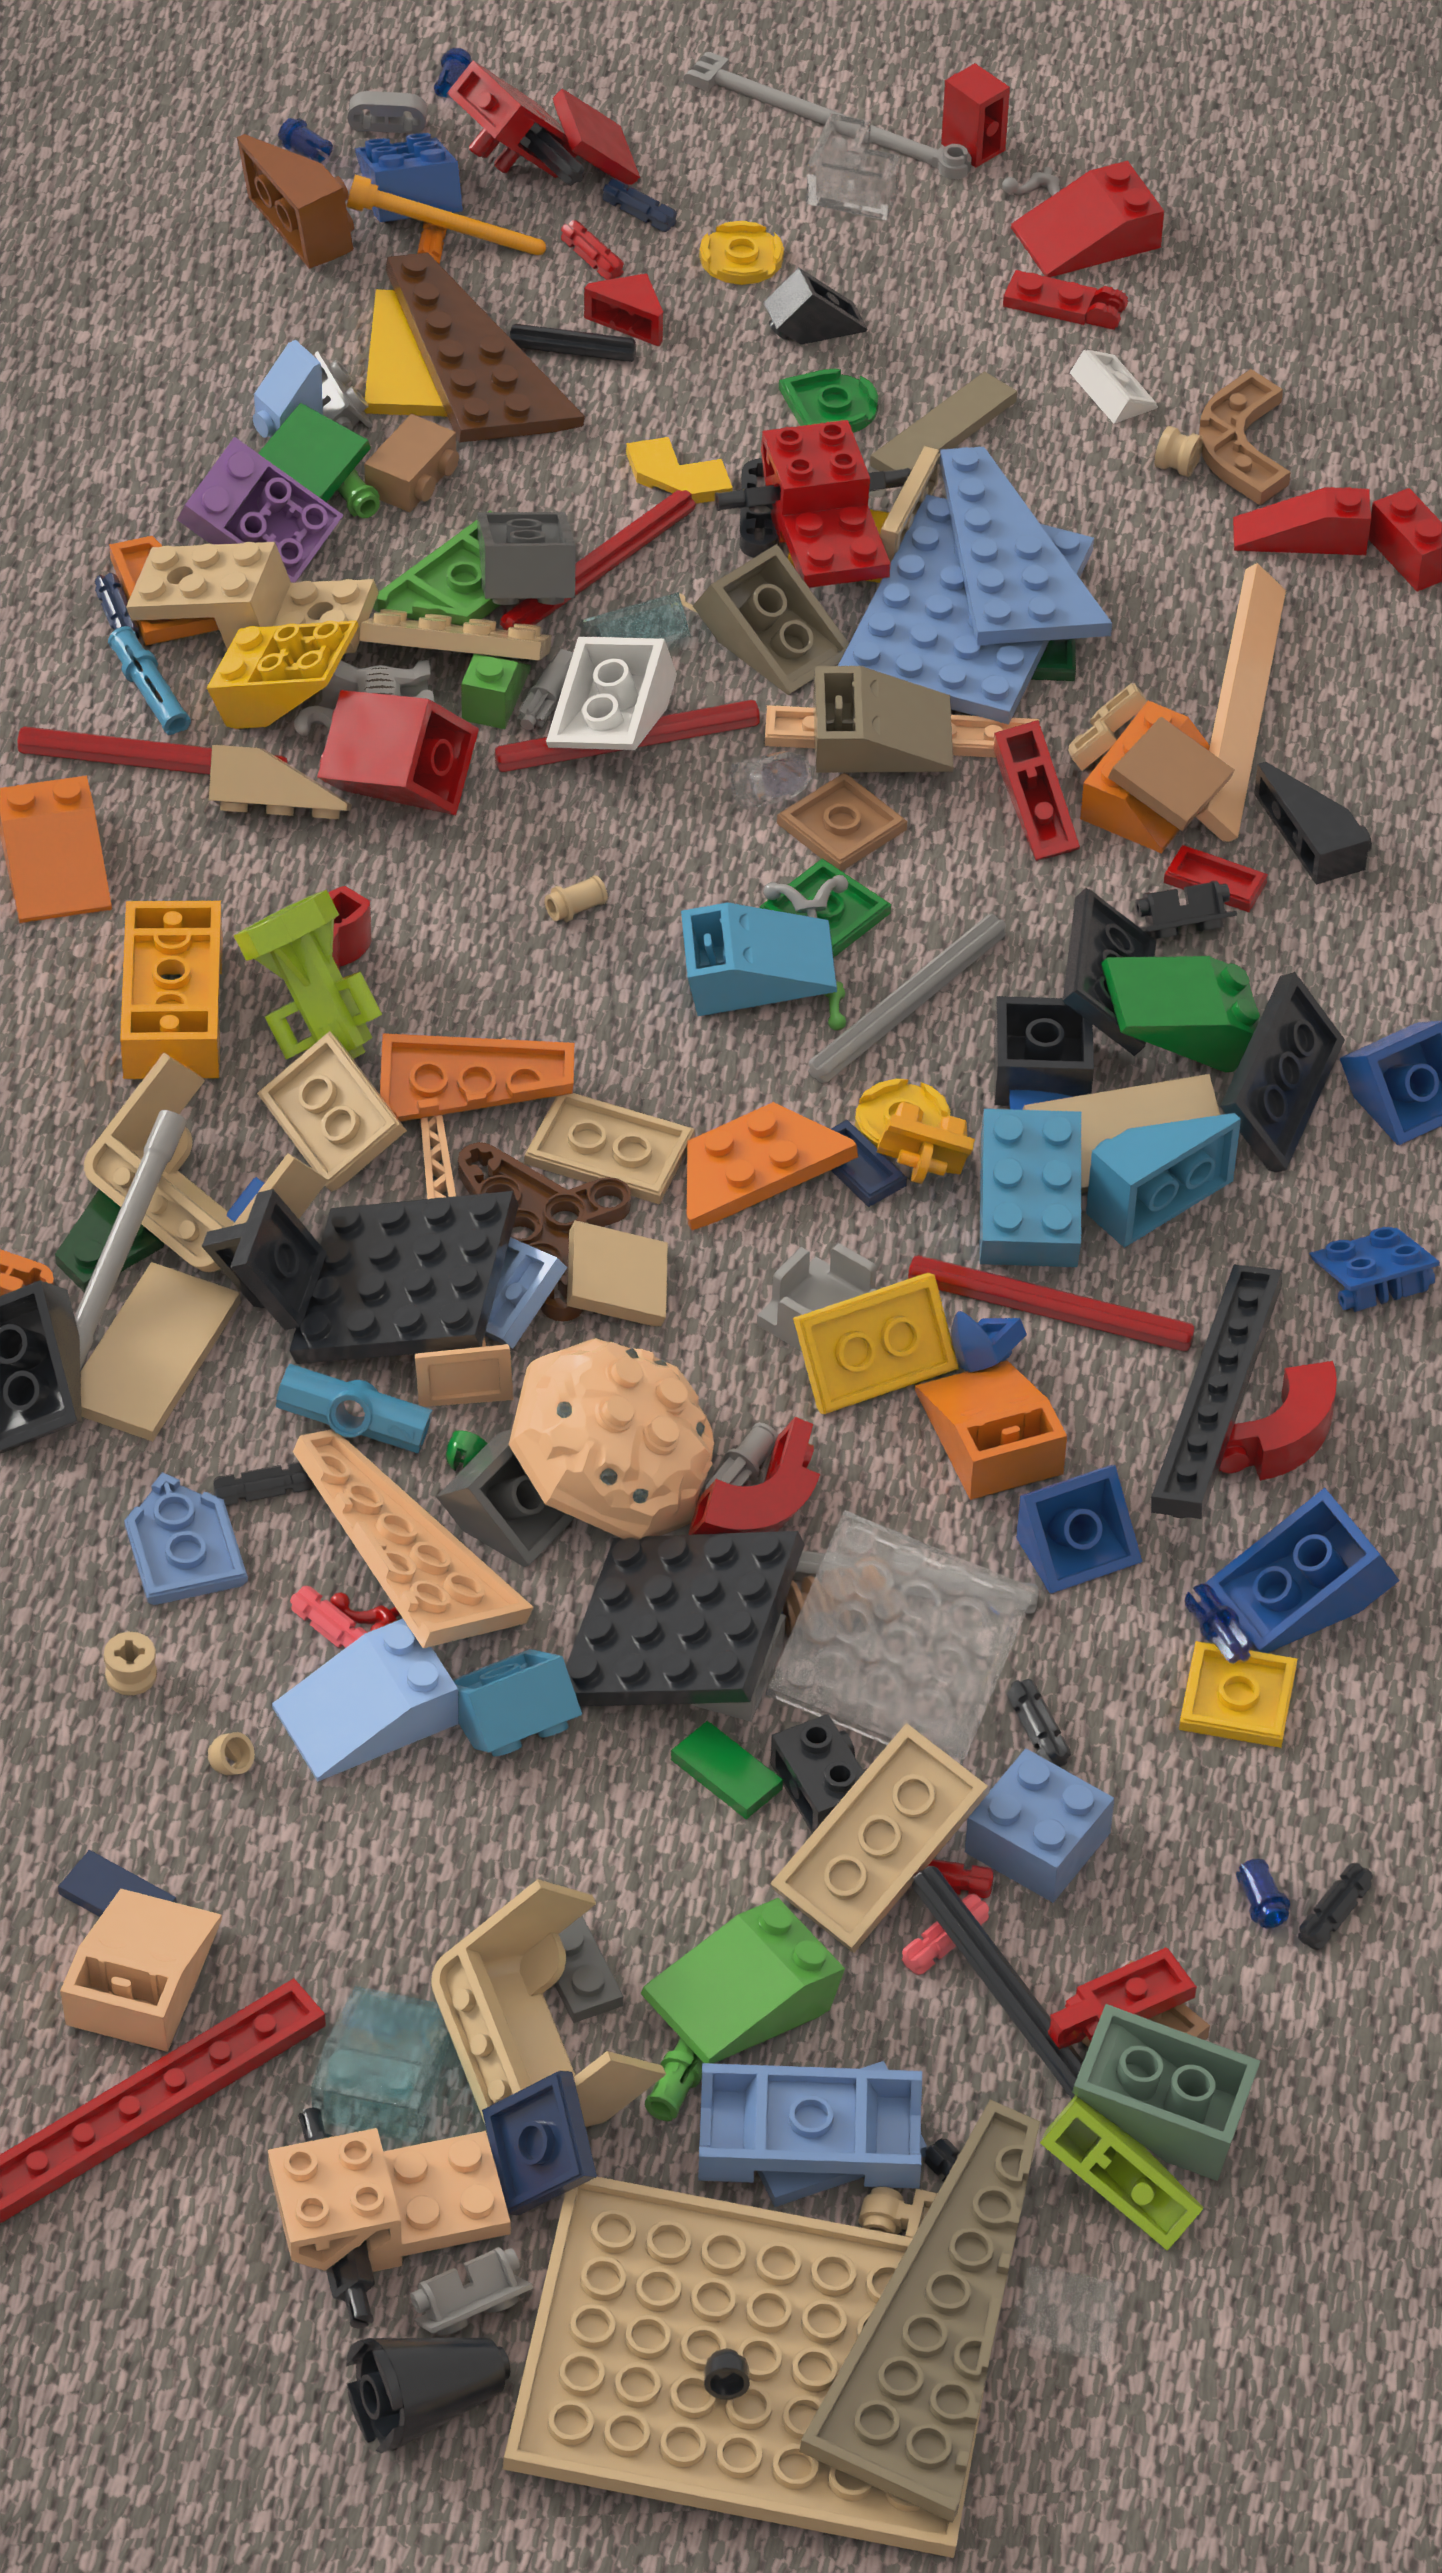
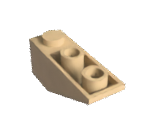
M212 745L209 800L220 801L221 811L248 812V803L265 804L266 814L293 816L294 807L312 808V817L339 819L340 810L351 811V803L265 749Z

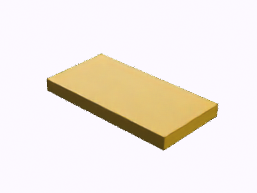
M376 289L365 400L369 407L364 412L366 414H414L416 416L448 417L395 291Z

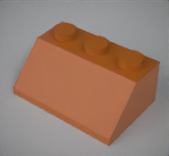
M1148 700L1084 781L1080 819L1162 854L1180 829L1109 779L1108 776L1118 761L1160 717L1166 719L1208 751L1210 745L1188 716Z

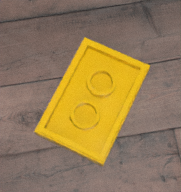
M925 1273L793 1318L816 1406L821 1414H827L959 1369L935 1275L931 1273Z

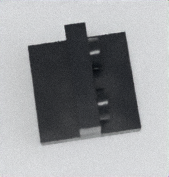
M274 1189L259 1192L256 1195L246 1223L208 1231L202 1247L253 1307L266 1308L284 1330L299 1328L305 1317L327 1252Z

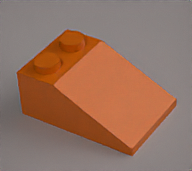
M87 775L0 788V837L19 923L112 910L95 809Z

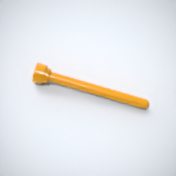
M356 174L354 176L349 199L346 204L347 208L362 212L363 208L372 210V207H377L529 254L542 255L546 251V244L541 239L378 190V185L371 184L372 179Z

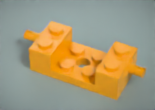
M126 901L120 1036L123 1079H144L163 1053H166L202 1078H219V990L223 957L221 901ZM162 975H183L175 980L162 978Z

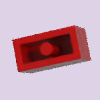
M976 63L946 79L941 144L945 147L950 144H960L967 148L971 156V165L975 168L1006 151L1010 87Z
M1410 488L1372 502L1368 540L1417 592L1442 582V522Z

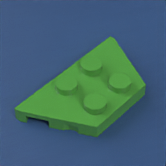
M477 520L380 590L373 609L379 613L381 609L407 612V618L415 620L425 618V614L451 616V624L463 625L465 622H469V619H482L499 607L500 604L493 603V599H485Z

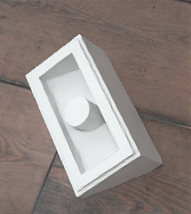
M1083 350L1070 371V374L1113 424L1158 408L1153 398L1113 354Z

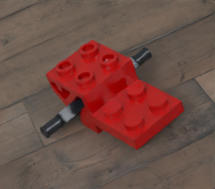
M848 420L762 431L761 456L766 486L723 493L717 492L715 493L716 510L721 511L772 504L771 517L780 543L786 542L795 569L809 588L890 577L891 563L868 506L869 492L903 487L911 473L910 469L868 473Z

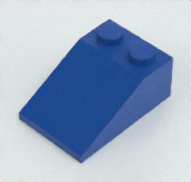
M1323 1488L1205 1583L1257 1649L1262 1653H1269L1360 1613L1400 1580L1328 1490Z

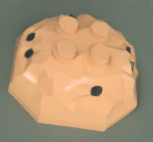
M595 1338L542 1356L530 1363L526 1369L509 1446L544 1504L622 1539L635 1538L640 1540L645 1536H660L672 1532L692 1522L701 1489L713 1465L711 1460L714 1439L710 1423L699 1406V1397L678 1367L665 1362L663 1359L656 1358L653 1352L628 1348L614 1342H606Z

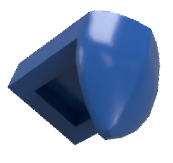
M958 1311L951 1326L953 1350L960 1367L968 1372L983 1370L1006 1360L1011 1356L1012 1349L1027 1336L1020 1318H982L977 1323L963 1311Z

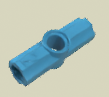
M289 1364L286 1368L276 1397V1408L328 1424L336 1433L343 1437L352 1438L362 1435L415 1453H419L429 1430L433 1411L432 1409L379 1393L372 1384L366 1381L353 1380L345 1382L293 1364ZM352 1400L359 1403L365 1415L356 1417L349 1414L345 1409L344 1401Z

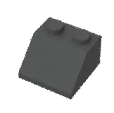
M511 1429L498 1433L436 1498L462 1531L521 1566L526 1567L545 1550L575 1517L544 1504L509 1446Z

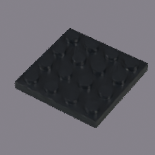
M514 1192L483 1193L331 1208L320 1243L327 1252L305 1317L301 1326L295 1330L289 1350L295 1363H317L482 1347L519 1206Z
M778 1531L645 1536L640 1540L635 1538H613L566 1664L579 1706L750 1702L805 1546L799 1532Z

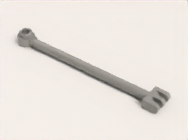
M705 52L700 61H697L692 69L683 77L684 83L709 91L716 84L932 165V167L938 168L939 173L949 179H962L971 171V156L967 148L960 144H950L945 148L940 147L939 149L921 144L727 71L729 69V59L712 52Z

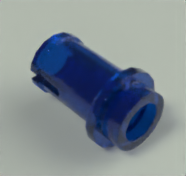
M452 48L443 54L441 58L442 69L434 85V91L437 96L447 98V92L472 62L471 56L466 50Z
M289 118L279 129L278 137L282 140V145L286 149L294 148L307 158L319 163L326 158L321 156L316 148L328 156L331 155L333 149L332 142L307 128V123L303 119Z
M1258 1858L1246 1861L1239 1867L1240 1871H1236V1878L1251 1905L1249 1909L1251 1919L1255 1923L1259 1922L1260 1926L1266 1929L1275 1928L1283 1924L1289 1917L1290 1900L1288 1896L1279 1892L1269 1871V1865L1264 1859Z

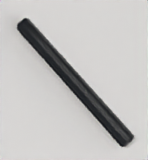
M929 1866L919 1871L913 1877L912 1888L1070 2098L1073 2099L1075 2094L1072 2093V2090L1083 2064L1082 2058L1072 2045L1062 2049L1056 2046L1048 2034L1051 2022L1050 2016L939 1869Z

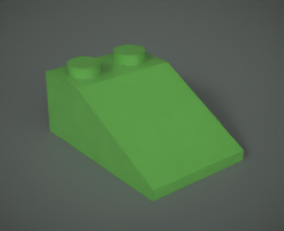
M776 1898L736 1915L643 1986L641 1995L703 2063L714 2064L812 2021L828 2012L832 2007L845 1968L779 1898Z

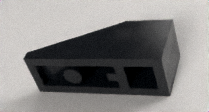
M1262 762L1257 765L1254 795L1316 885L1366 870L1368 852L1372 848L1371 837L1366 827L1358 824L1349 809L1268 762Z

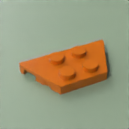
M775 1102L687 1141L688 1225L691 1230H695L718 1222L858 1158L857 1145L854 1140Z

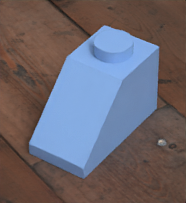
M297 340L287 344L254 393L255 414L253 415V423L262 437L266 438L269 436L271 438L300 403L323 415L321 362Z

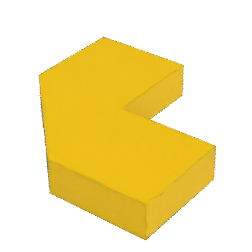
M669 437L626 443V455L636 482L651 489L656 486L672 494L677 490H687L692 494V499L696 504L715 501V493L733 491L722 459L679 465Z

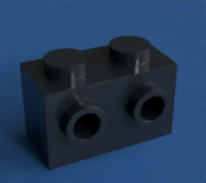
M829 1714L772 1734L770 1764L776 1774L783 1779V1786L813 1834L867 1768L862 1770L855 1758L854 1746L845 1730L838 1731Z

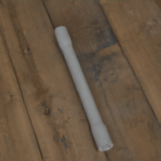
M161 1110L144 1147L143 1158L74 1316L80 1336V1371L93 1344L95 1330L164 1169L172 1159L187 1124L186 1119L175 1112Z

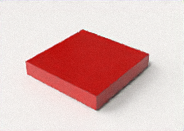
M562 88L552 99L571 151L611 177L627 185L634 184L640 178L621 126Z

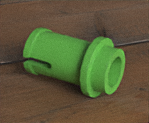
M354 469L345 479L344 484H341L336 491L347 502L346 507L350 514L353 516L358 515L360 518H369L379 509L380 495L373 486L366 485Z

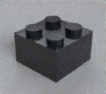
M997 996L994 1026V1105L1010 1106V1090L1043 1091L1072 1097L1092 1094L1094 1075L1093 1024L1065 1004L1063 998Z

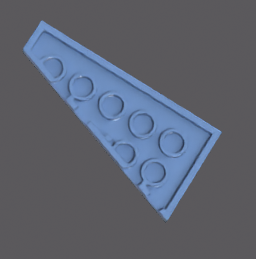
M985 447L940 449V467L977 645L1111 636L1112 622Z

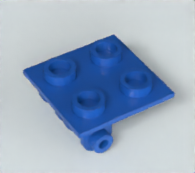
M1393 1227L1375 1229L1369 1236L1352 1241H1333L1327 1244L1326 1248L1309 1253L1315 1263L1344 1286L1345 1290L1338 1292L1339 1303L1343 1310L1352 1308L1354 1312L1376 1306V1297L1381 1304L1387 1303L1389 1300L1388 1291L1394 1300L1401 1299L1402 1296L1404 1298L1426 1292L1429 1285L1435 1283V1274L1432 1268L1440 1266L1439 1260L1401 1230Z

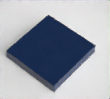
M558 2071L482 2110L491 2152L509 2215H521L597 2177L573 2072Z

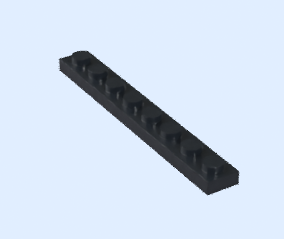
M1233 1265L1151 1496V1513L1171 1515L1175 1518L1202 1519L1282 1287V1270Z

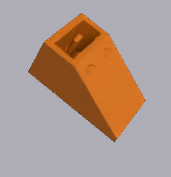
M1008 1360L983 1370L967 1371L915 1385V1392L970 1500L1064 1474L1067 1434L1048 1398Z

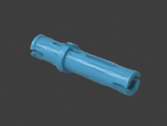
M123 626L114 630L108 638V644L121 661V670L128 681L135 683L146 703L161 723L164 732L169 736L187 730L191 719L183 710L170 686L157 669L158 661L154 654L144 649L131 627ZM136 660H138V662L142 666L143 671H141L138 665L136 664ZM147 678H149V679L151 680V682H152L151 684H149V682L147 681ZM156 690L158 691V693L160 694L161 698L163 699V702H162V703H161V701L159 700L158 696H157L156 693H155Z

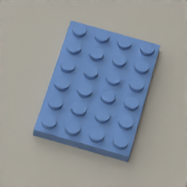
M927 494L914 517L910 529L907 530L898 552L895 553L891 561L890 577L882 579L838 666H863L950 695L952 710L1009 725L1050 640L977 645L948 502L945 498ZM1041 524L1080 578L1093 552L1094 537Z

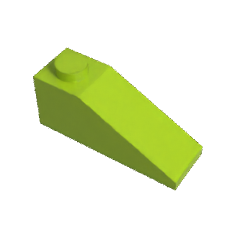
M1076 2095L1046 2129L1040 2141L1041 2145L1167 2251L1204 2208L1141 2143Z

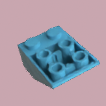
M728 902L681 911L687 978L697 1016L838 992L828 920Z

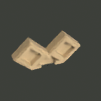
M1135 683L1128 685L1102 706L1090 719L1093 727L1083 735H1078L1068 746L1072 760L1082 771L1113 746L1117 741L1114 732L1135 716L1146 704V697Z

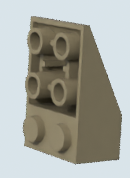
M815 666L813 708L816 773L953 772L950 695L863 666Z

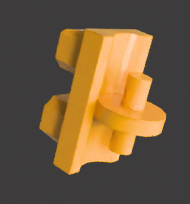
M906 1102L900 1103L895 1115H891L879 1139L877 1153L897 1158V1163L913 1167L911 1182L918 1184L923 1183L927 1172L944 1176L945 1173L961 1174L966 1159L973 1151L975 1141L974 1138L967 1137L966 1120L953 1116L942 1117L938 1127H933L922 1123L924 1111L919 1106Z

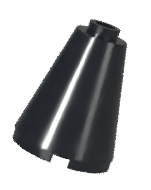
M366 2338L351 2344L346 2362V2367L356 2364L357 2381L347 2383L353 2415L367 2443L373 2442L378 2438L381 2445L376 2451L379 2453L394 2451L500 2394L504 2390L505 2380L509 2379L511 2372L507 2353L501 2346L497 2347L490 2338Z

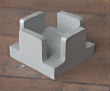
M839 1243L831 1250L830 1264L818 1257H815L810 1262V1251L800 1247L774 1273L772 1299L757 1315V1326L802 1351L793 1318L875 1291L876 1265Z

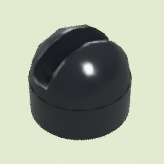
M729 2348L715 2351L707 2359L704 2368V2386L706 2391L716 2398L726 2400L735 2399L745 2394L750 2386V2369L747 2360L743 2356L738 2355L735 2350Z

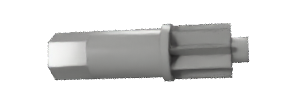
M560 649L550 664L547 665L536 685L530 688L526 699L518 710L520 714L517 719L521 720L520 725L523 729H532L534 731L536 726L542 728L551 712L555 710L573 652Z

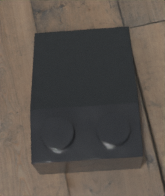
M41 1280L0 1296V1453H4L82 1422L80 1336L68 1290Z

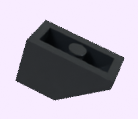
M799 267L763 302L771 317L769 325L772 330L782 339L787 340L790 337L801 345L863 333L868 330L854 302Z

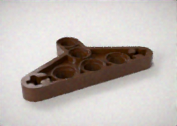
M472 1143L459 1152V1178L470 1195L506 1191L514 1192L519 1206L513 1228L519 1226L527 1227L534 1233L527 1238H512L557 1257L567 1266V1269L557 1282L558 1290L567 1299L569 1231L574 1221L561 1223L554 1220L552 1216L561 1211H570L578 1216L576 1221L601 1227L619 1222L630 1213L631 1191L629 1186L618 1178L605 1177L567 1190L488 1143ZM479 1161L482 1166L488 1165L489 1178L484 1180V1173L480 1167L472 1165V1163ZM609 1195L619 1198L622 1202L615 1207H603L596 1201L603 1196ZM554 1289L540 1308L548 1318L561 1322L573 1320L583 1312L582 1309L567 1306V1302L564 1303L561 1298L554 1299Z

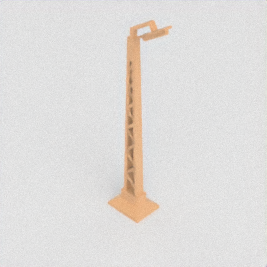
M443 1116L420 1118L427 1199L446 1197L442 1195L445 1191H447L448 1197L456 1196ZM433 1175L438 1178V1179L435 1180L434 1182H433ZM484 1336L482 1347L415 1354L419 1406L429 1407L514 1400L511 1354L508 1344L486 1346Z

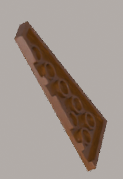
M429 253L387 257L385 270L452 428L456 432L459 443L553 433L584 426L585 416Z

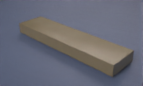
M984 371L871 454L870 466L878 471L909 468L912 471L924 446L937 449L939 453L940 449H953L1017 402V391Z

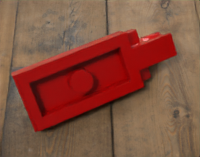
M1165 1947L1076 1988V1995L1066 2000V2008L1050 2015L1051 2022L1048 2034L1059 2049L1081 2042L1086 2036L1091 2042L1105 2004L1150 2019L1194 1999L1197 1986L1171 1951Z

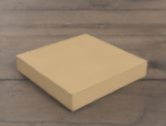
M575 1220L569 1231L567 1306L650 1326H662L666 1319L668 1243Z

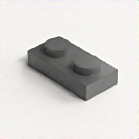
M581 1916L559 1933L566 1953V1964L563 1974L554 1984L573 2023L622 2007L624 1999L583 1916Z

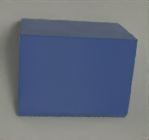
M1109 1465L1020 1496L1016 1539L1049 1593L1052 1594L1142 1562L1115 1465Z

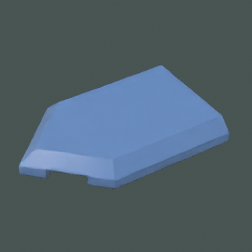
M162 1472L151 1486L152 1491L139 1507H134L124 1520L147 1602L152 1605H158L243 1586L248 1582V1576L224 1500L208 1492L203 1494L197 1493L180 1485L179 1479Z

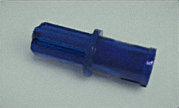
M1200 1584L1193 1587L1201 1601L1198 1603L1194 1596L1188 1592L1184 1600L1185 1606L1200 1623V1633L1204 1639L1214 1643L1228 1662L1234 1664L1239 1660L1247 1661L1251 1657L1248 1651L1252 1647V1642L1239 1626V1617L1234 1609L1224 1606L1212 1586Z

